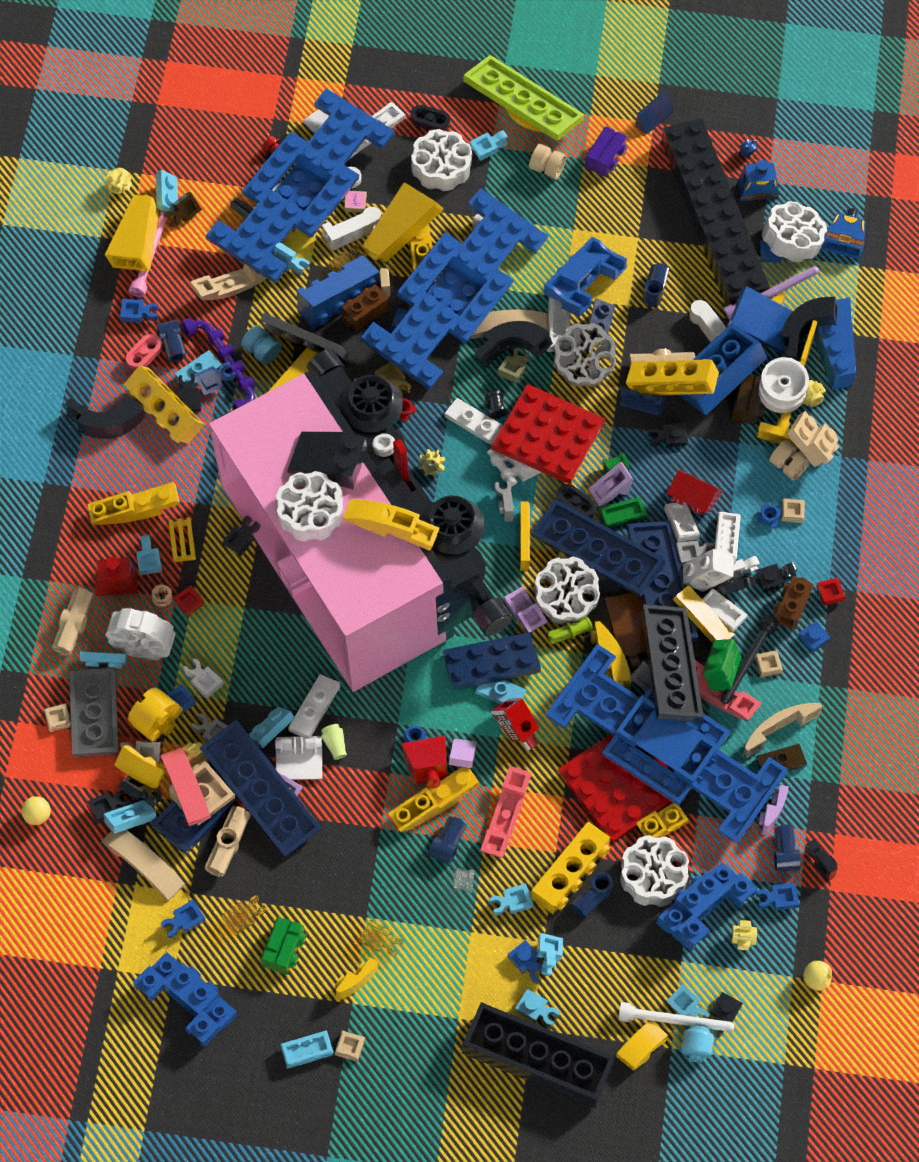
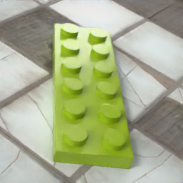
M491 55L464 74V82L556 141L584 120L583 113Z

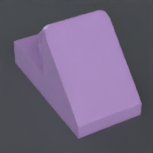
M619 462L593 484L589 491L597 504L604 507L618 494L628 495L633 478L624 464Z

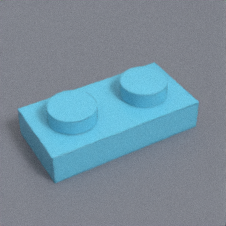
M160 170L156 173L157 208L164 212L173 211L175 208L172 204L178 200L177 177Z
M80 652V661L86 663V667H99L100 663L108 664V668L121 669L122 665H128V655Z
M278 707L271 711L261 724L255 726L249 736L258 747L264 748L295 717L291 711Z
M144 800L104 813V822L114 834L156 820V811Z

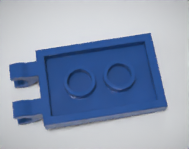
M746 286L742 288L728 326L731 323L735 324L760 343L783 354L785 353V345L781 338V332L785 321L793 311ZM803 343L801 347V353L803 352V349L805 347Z

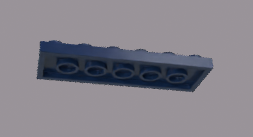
M557 499L554 500L531 532L533 538L569 558L576 557L583 560L584 564L594 569L596 573L639 597H642L666 563L665 559Z
M671 522L628 524L626 527L628 539L661 556L666 562L642 595L643 603L645 605L679 607L673 598L685 589L686 585L683 584V572ZM688 617L691 640L694 642L697 641L698 634L695 623Z
M234 720L200 747V750L285 858L322 829L237 720Z

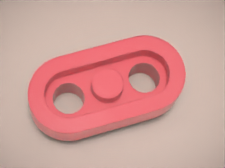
M155 334L145 335L127 353V366L133 371L139 365L147 367L162 351L160 337Z

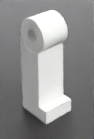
M368 207L362 214L335 226H332L330 222L322 225V236L331 250L334 251L370 234L381 219V212L378 208Z
M697 300L692 303L690 320L698 324L710 342H712L726 329L725 325L708 303L703 300Z

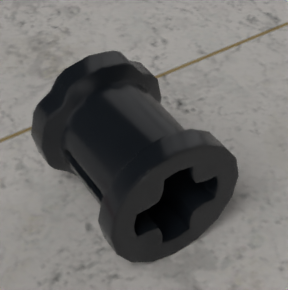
M491 391L484 396L489 406L488 415L492 419H500L508 413L502 400L504 398L502 391Z

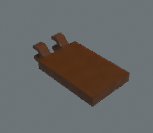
M634 593L607 597L604 599V604L613 636L627 659L630 672L632 673L640 665L639 657L647 655L641 614L644 604L643 599Z

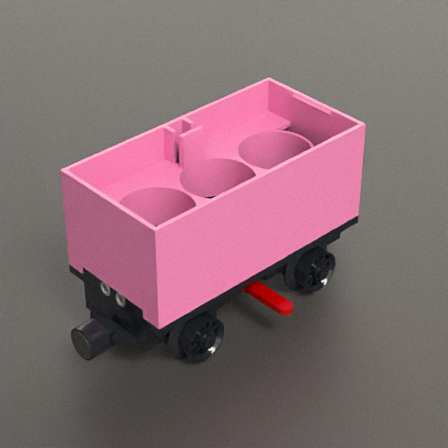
M325 350L315 355L307 364L308 372L209 423L222 488L241 518L244 519L247 515L252 518L249 526H252L255 521L261 525L260 529L256 533H252V535L350 689L354 692L454 637V626L471 617L484 636L499 633L509 625L513 617L502 600L494 598L483 581L486 563L482 553L475 548L484 534L485 521L480 509L471 501L460 496L448 495L435 502H431L423 488L419 486L409 471L406 444L403 436L395 428L391 427L397 422L402 413L403 399L399 390L390 381L377 375H365L351 382L345 373L346 368L334 350ZM301 431L347 432L366 437L367 452L354 489L339 486L343 496L344 514L350 499L381 502L420 515L419 520L439 528L431 550L429 551L388 533L386 537L380 536L344 520L340 526L331 532L328 538L320 541L317 539H309L305 542L294 539L290 532L283 530L277 517L276 494L279 487L284 486L289 481V477L294 475L288 473L287 470ZM381 434H389L395 439L393 441L394 453L386 457L376 455L373 450V440ZM299 486V487H297V488H295V489H297V490H302V489H304L305 487ZM318 523V524H316L315 526H317V527H322V526H324L325 524H324V523Z

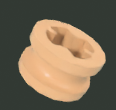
M166 585L156 586L152 590L153 603L158 607L170 605L172 602L171 589ZM159 593H164L165 599L160 600Z

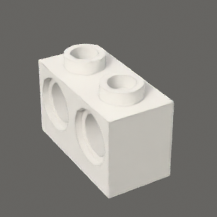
M715 549L683 564V584L702 592L733 577V557Z

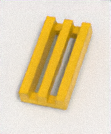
M181 518L174 522L173 520H168L173 561L196 560L191 518H186V520ZM183 526H187L191 555H186ZM174 527L179 529L182 556L178 557Z

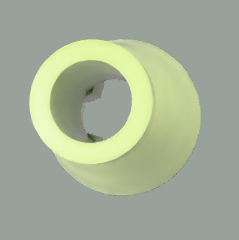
M339 724L323 728L321 730L323 734L321 738L333 755L334 760L347 756L343 729L339 727Z

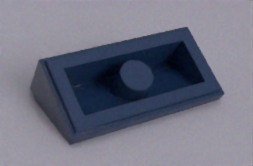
M663 91L637 113L636 127L646 135L674 111L666 91Z

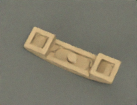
M244 264L243 268L213 279L207 275L191 281L190 285L200 299L217 300L246 291L267 278Z
M532 310L493 311L487 315L470 339L484 338L483 335L493 327L510 321L532 322L548 331V314Z
M820 703L795 705L768 718L749 738L743 753L744 759L746 760L763 750L767 736L794 720H797L799 725L803 726L820 716L822 705Z
M127 830L115 834L111 831L102 840V843L116 856H121L166 900L170 901L185 886V883L159 856Z

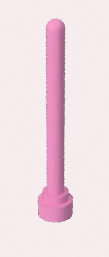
M164 211L160 212L158 216L152 260L167 219L163 216L166 213ZM140 271L137 279L131 282L129 293L137 298L145 296L147 291L145 280L148 271Z

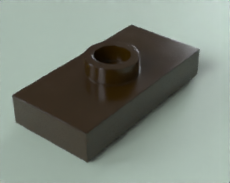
M800 744L756 756L759 769L762 768L769 757L787 768L788 772L807 766V761Z

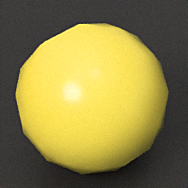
M30 797L22 805L21 811L24 820L28 824L41 825L49 818L51 808L44 798Z
M822 961L809 963L803 973L804 982L809 988L816 991L828 988L832 978L830 966Z

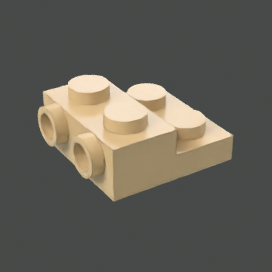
M806 411L798 415L787 434L814 467L821 463L823 465L827 464L834 457L832 453L839 448L837 445L839 439L835 431L829 428L826 423L818 427L815 419L809 416Z
M206 761L201 765L197 764L192 767L211 816L235 798V794ZM171 784L169 794L182 809L173 784Z

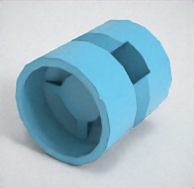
M255 325L248 330L241 342V346L249 353H253L254 357L263 365L271 363L278 356L282 348V344L273 336H269V333L260 325Z

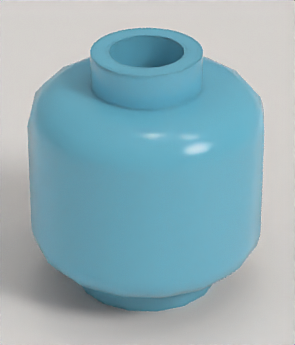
M693 1025L683 1033L681 1051L684 1055L689 1056V1061L702 1063L703 1059L709 1058L712 1055L714 1036L709 1032V1028Z

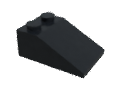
M301 431L287 472L291 474L321 472L339 486L354 489L367 452L366 437L347 432Z

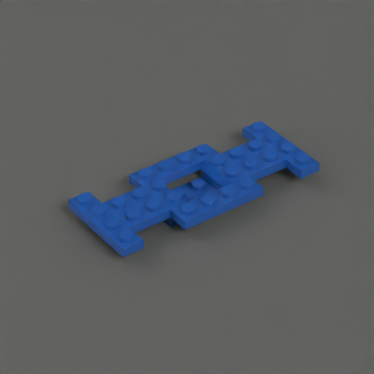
M327 88L314 102V107L329 117L313 137L307 142L293 132H290L243 189V195L257 203V205L239 228L235 231L218 220L206 235V240L254 269L273 283H276L288 268V264L272 255L275 245L279 242L282 243L291 231L295 232L296 229L312 238L359 180V174L346 167L345 163L365 139L383 149L394 136V130ZM296 161L294 168L289 172V174L273 192V188L277 185V183L282 179V177L286 174V172Z
M481 188L470 200L467 207L482 216L483 219L464 243H460L445 232L398 290L396 295L410 304L412 308L394 331L390 334L373 322L360 339L365 345L429 390L443 373L441 369L427 360L434 349L449 333L466 344L514 282L513 279L498 269L518 242L536 254L549 237Z
M597 644L548 710L545 717L562 729H565L577 712L614 736L602 753L604 757L678 806L692 788L727 811L729 815L718 829V833L737 845L785 777L788 769L770 757L757 775L719 750L731 731L703 714L701 723L657 719L652 685L644 696L638 697L606 676L605 673L615 661L616 656ZM635 746H639L640 748H642L643 750H645L646 752H648L649 754H651L652 756H654L670 768L674 769V771H670L669 769H667L666 767H664L663 765H661L660 763H658L657 761H655L654 759H652L651 757L637 749Z

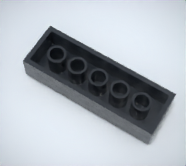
M482 1002L462 1044V1054L593 1108H596L615 1060V1056Z

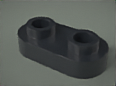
M417 105L411 109L410 119L416 126L429 130L440 129L442 131H446L450 127V115L445 111L425 105Z
M564 484L558 488L557 500L590 518L595 515L596 504L585 493L569 484ZM569 496L571 499L567 500L564 497ZM581 509H587L588 511L582 512Z

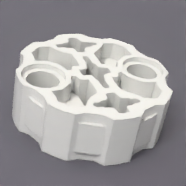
M437 129L429 131L427 135L419 137L415 141L413 154L411 155V170L413 176L421 181L422 186L428 189L435 188L449 191L453 190L458 184L465 183L470 176L472 150L470 144L465 143L462 139V135L454 131L445 132Z
M787 202L783 205H776L771 209L762 231L763 241L769 245L770 251L778 257H785L792 262H802L804 259H813L818 254L824 242L827 227L825 222L819 218L818 213L811 207L802 206L798 202Z
M317 471L309 474L296 473L290 476L289 481L284 486L279 487L277 491L276 511L278 522L283 530L293 535L294 539L304 542L309 539H317L319 541L326 539L343 521L342 491L339 485L329 480L324 473ZM299 486L305 487V488L302 489V490H297V489H295V488H297V487H299ZM318 523H324V524H325V525L322 526V527H317V526H315V525L318 524Z
M555 558L549 561L547 566L536 577L534 586L535 603L541 612L556 624L562 625L568 622L574 623L584 620L597 606L600 595L598 587L599 578L594 569L589 568L579 558ZM573 567L577 568L575 574L571 573ZM549 580L552 585L549 588H543L540 585V581ZM571 582L570 591L566 595L565 600H563L564 590L568 583ZM588 593L594 597V600L586 602L582 596ZM559 608H563L561 615L557 614Z
M124 608L121 611L112 613L105 636L108 637V643L112 647L123 651L129 656L159 660V658L169 656L176 633L173 632V626L168 621L159 618L153 613Z
M648 835L638 838L637 843L628 847L623 854L620 877L621 885L624 891L629 892L633 896L634 901L641 905L652 904L662 907L671 904L675 895L681 889L685 890L688 880V857L684 851L676 846L675 841L665 836L654 838ZM677 861L681 863L682 866L674 867L671 864V862ZM635 875L638 880L631 881L627 876Z

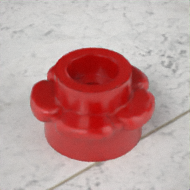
M274 136L269 137L261 147L265 154L270 153L272 155L278 148L280 139H276Z

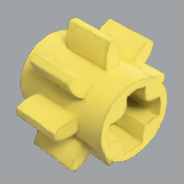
M116 168L113 172L108 171L105 178L107 180L106 185H108L107 187L111 192L121 194L124 190L129 191L132 184L130 181L131 177H129L130 175L125 169Z
M809 380L806 396L802 404L810 405L811 407L819 405L824 400L822 393L826 391L823 385L817 381Z
M427 449L425 456L420 454L419 460L421 463L418 469H423L425 476L429 474L436 477L438 470L444 471L442 464L445 462V457H440L439 450L431 452Z
M189 742L183 747L191 768L197 764L201 765L205 761L209 763L207 761L208 758L200 750V747L203 745L200 742L196 744Z
M740 920L738 926L733 925L731 942L738 945L737 950L749 951L750 945H756L757 927H751V921Z

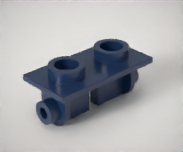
M596 298L589 324L594 323L601 326L608 334L615 305ZM593 331L592 334H589L591 340L597 337V332Z
M626 386L625 389H621L620 396L622 399L619 406L661 416L667 396L641 395L640 392L632 391Z

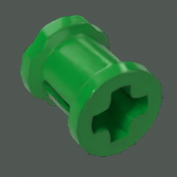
M620 453L618 457L609 460L603 459L602 467L604 473H608L619 462H622L629 471V463L625 454Z

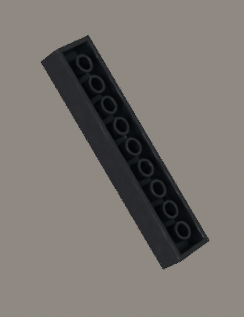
M703 119L663 127L661 143L725 306L737 303L743 287L747 286L758 293L770 289Z

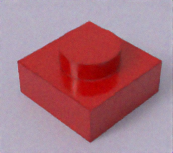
M839 578L817 582L816 588L823 606L844 601L845 595Z
M189 586L173 597L174 603L186 617L205 605L204 600L192 586Z

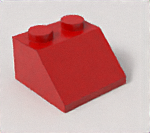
M681 470L677 471L667 491V494L672 496L671 501L680 505L685 502L691 505L690 510L700 515L703 512L710 513L723 493V490Z

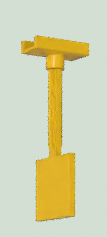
M817 321L812 323L800 363L804 367L813 343ZM792 412L782 413L776 426L761 422L757 438L777 444L788 440L796 446L787 435Z

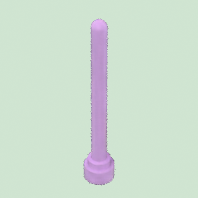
M814 266L760 294L771 298L817 275L819 268ZM736 304L724 307L729 321Z

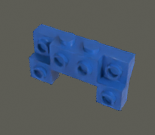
M591 237L574 255L570 256L562 267L558 268L556 273L544 285V294L562 302L563 310L580 317L591 306V295L584 291L600 274L616 280L627 269V258L608 249L601 240Z
M721 862L712 871H707L703 876L697 875L691 881L688 889H681L674 897L675 903L658 917L656 924L664 931L678 938L686 947L693 951L696 944L702 938L705 940L710 932L701 920L725 900V897L740 909L745 900L755 896L758 888L742 873L737 876L727 865Z
M166 951L152 967L149 965L133 982L134 988L136 990L140 989L145 993L151 1002L165 988L167 994L195 1017L186 1027V1032L189 1035L195 1036L200 1041L201 1046L205 1047L223 1028L228 1026L237 1017V1011L219 997V990L212 982L208 981L206 983L200 978L201 974L194 967L190 966L188 968L184 963H179Z

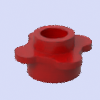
M402 398V409H405V411H402L399 418L401 421L406 422L409 420V416L416 412V406L412 405L409 400Z

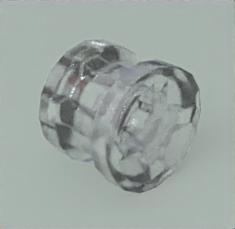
M456 868L454 891L463 889L472 893L473 869L462 871L461 868Z

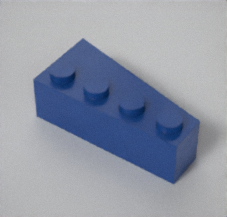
M364 256L343 265L340 272L332 271L328 273L325 280L320 282L317 279L310 283L311 287L297 289L298 313L313 329L326 324L329 318L342 312V307L348 300H353L366 288H370L375 284L378 286L379 271Z
M850 297L837 300L839 305L837 325L818 326L814 335V341L832 390L853 386L856 375Z

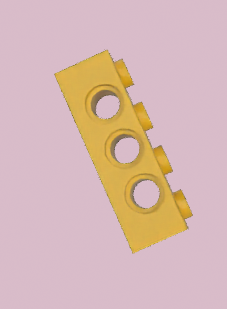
M708 359L632 362L626 384L630 390L640 392L641 395L713 394L719 372L714 362Z
M139 365L123 384L129 390L127 393L134 400H139L143 404L144 411L150 415L153 414L157 418L155 422L163 429L167 428L171 432L169 436L175 442L189 444L205 426L150 368ZM151 388V393L147 396V391ZM165 402V407L161 410V405ZM179 416V421L175 425V419Z
M587 822L532 889L531 899L551 914H554L557 909L561 911L569 900L567 897L570 893H576L581 887L583 877L586 874L590 876L597 866L595 864L600 857L603 859L610 851V837L590 822ZM588 849L592 854L584 855L581 853V850ZM570 866H574L578 869V871L570 872L567 870V868ZM556 883H560L564 886V888L561 890H557L553 887V885Z

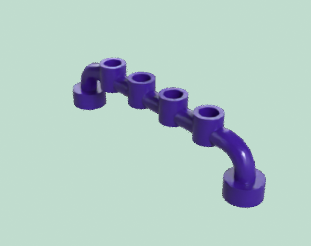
M191 318L181 321L182 329L187 337L196 334V329L205 330L210 343L216 347L220 359L224 360L225 363H230L229 373L235 372L238 386L247 397L246 401H243L241 398L233 401V410L255 400V394L252 390L255 388V382L251 376L245 378L242 374L245 372L242 361L238 360L235 362L232 357L235 356L232 345L224 346L222 342L225 340L223 331L220 328L214 330L208 322L203 320L193 321Z

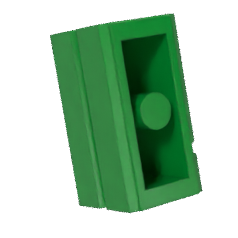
M715 640L703 674L705 679L708 680L707 683L710 690H730L742 657L737 649L735 640Z
M277 917L260 959L261 966L288 975L290 968L295 969L299 955H296L298 947L303 948L307 934H304V926L300 923Z

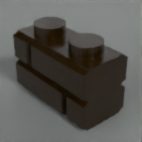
M749 375L739 384L732 420L756 425L758 418H763L765 405H761L762 402L758 394L761 377Z

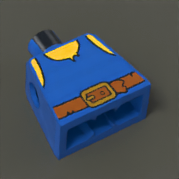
M759 160L756 164L744 166L736 184L740 201L779 198L774 163Z
M849 208L846 210V214L838 213L835 215L825 235L822 250L861 259L864 247L865 220L858 218L859 212L856 209Z

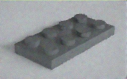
M263 313L260 321L265 324L264 328L276 336L281 337L284 334V337L288 338L289 341L300 345L302 342L303 345L312 351L334 350L338 358L344 361L348 357L349 353L341 345L266 313Z
M115 668L69 671L73 758L119 755Z

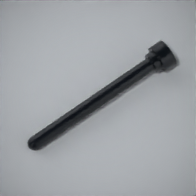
M769 615L762 617L759 623L760 632L739 666L732 688L725 690L721 697L723 704L730 702L766 637L774 633L779 626V622L774 617Z

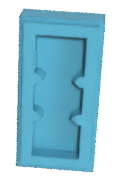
M208 350L177 371L175 378L178 380L179 375H182L183 382L188 383L191 380L190 374L195 376V374L213 365L216 370H219L222 364ZM196 379L192 389L198 385Z
M503 680L478 685L476 694L501 704L507 699L524 698L526 689Z
M327 1030L280 1044L287 1069L334 1055Z

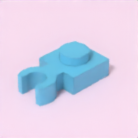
M526 883L503 890L504 897L492 896L489 899V904L498 903L500 905L499 908L493 910L494 916L501 915L508 908L510 914L533 908V902Z
M684 984L667 1000L680 1015L686 1016L689 1013L691 1017H696L698 1013H703L707 1018L710 1016L707 1010L696 1006L701 1000Z
M529 989L526 990L515 1008V1012L536 1023L538 1018H541L544 1025L549 1028L553 1027L554 1022L550 1021L548 1016L554 1015L557 1018L560 1016L558 1009L546 1007L548 1000Z

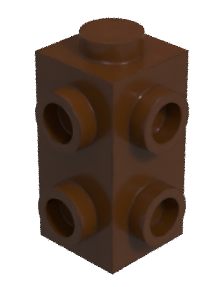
M375 284L370 288L364 289L359 296L353 300H348L343 305L341 319L347 327H351L357 332L389 310V298Z
M795 576L792 577L790 583H785L781 595H784L782 602L777 601L773 612L777 614L776 620L780 625L796 630L810 598L813 583H810L805 578H797Z

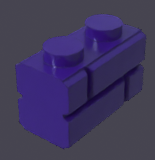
M607 126L604 127L585 157V167L593 172L596 171L604 177L608 175L610 170L614 171L618 165L617 159L619 156L623 157L627 151L626 135L618 131L615 132V130Z

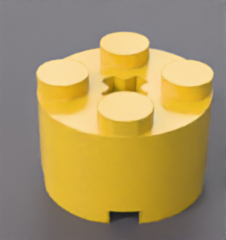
M157 687L144 693L143 696L146 698L141 703L137 701L128 716L130 724L152 742L156 741L163 734L167 736L173 731L175 727L173 723L183 710L178 703Z

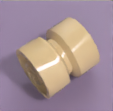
M538 144L531 156L529 168L539 173L544 171L548 177L556 180L562 173L567 155L559 151L551 152L550 147Z
M788 440L783 441L774 450L769 459L778 469L783 468V473L792 481L799 478L810 464L806 456L801 451L797 452V447Z

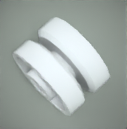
M781 357L769 362L765 366L759 382L758 394L761 402L768 409L777 413L792 412L800 407L805 399L809 384L806 368L792 358Z

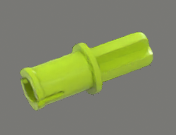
M589 618L572 624L568 622L566 626L549 631L548 639L551 644L569 638L573 640L575 636L592 631V623Z

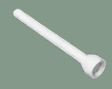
M621 1002L619 1021L622 1022L634 1021V1018L686 1026L697 1025L729 1032L734 1030L732 1022L635 1009V1006H631V1003Z

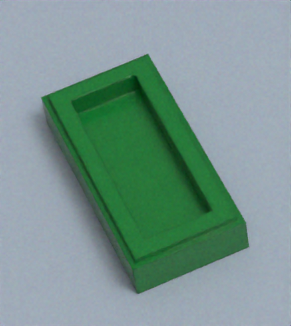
M641 497L600 507L598 511L603 525L610 529L645 520L648 516Z

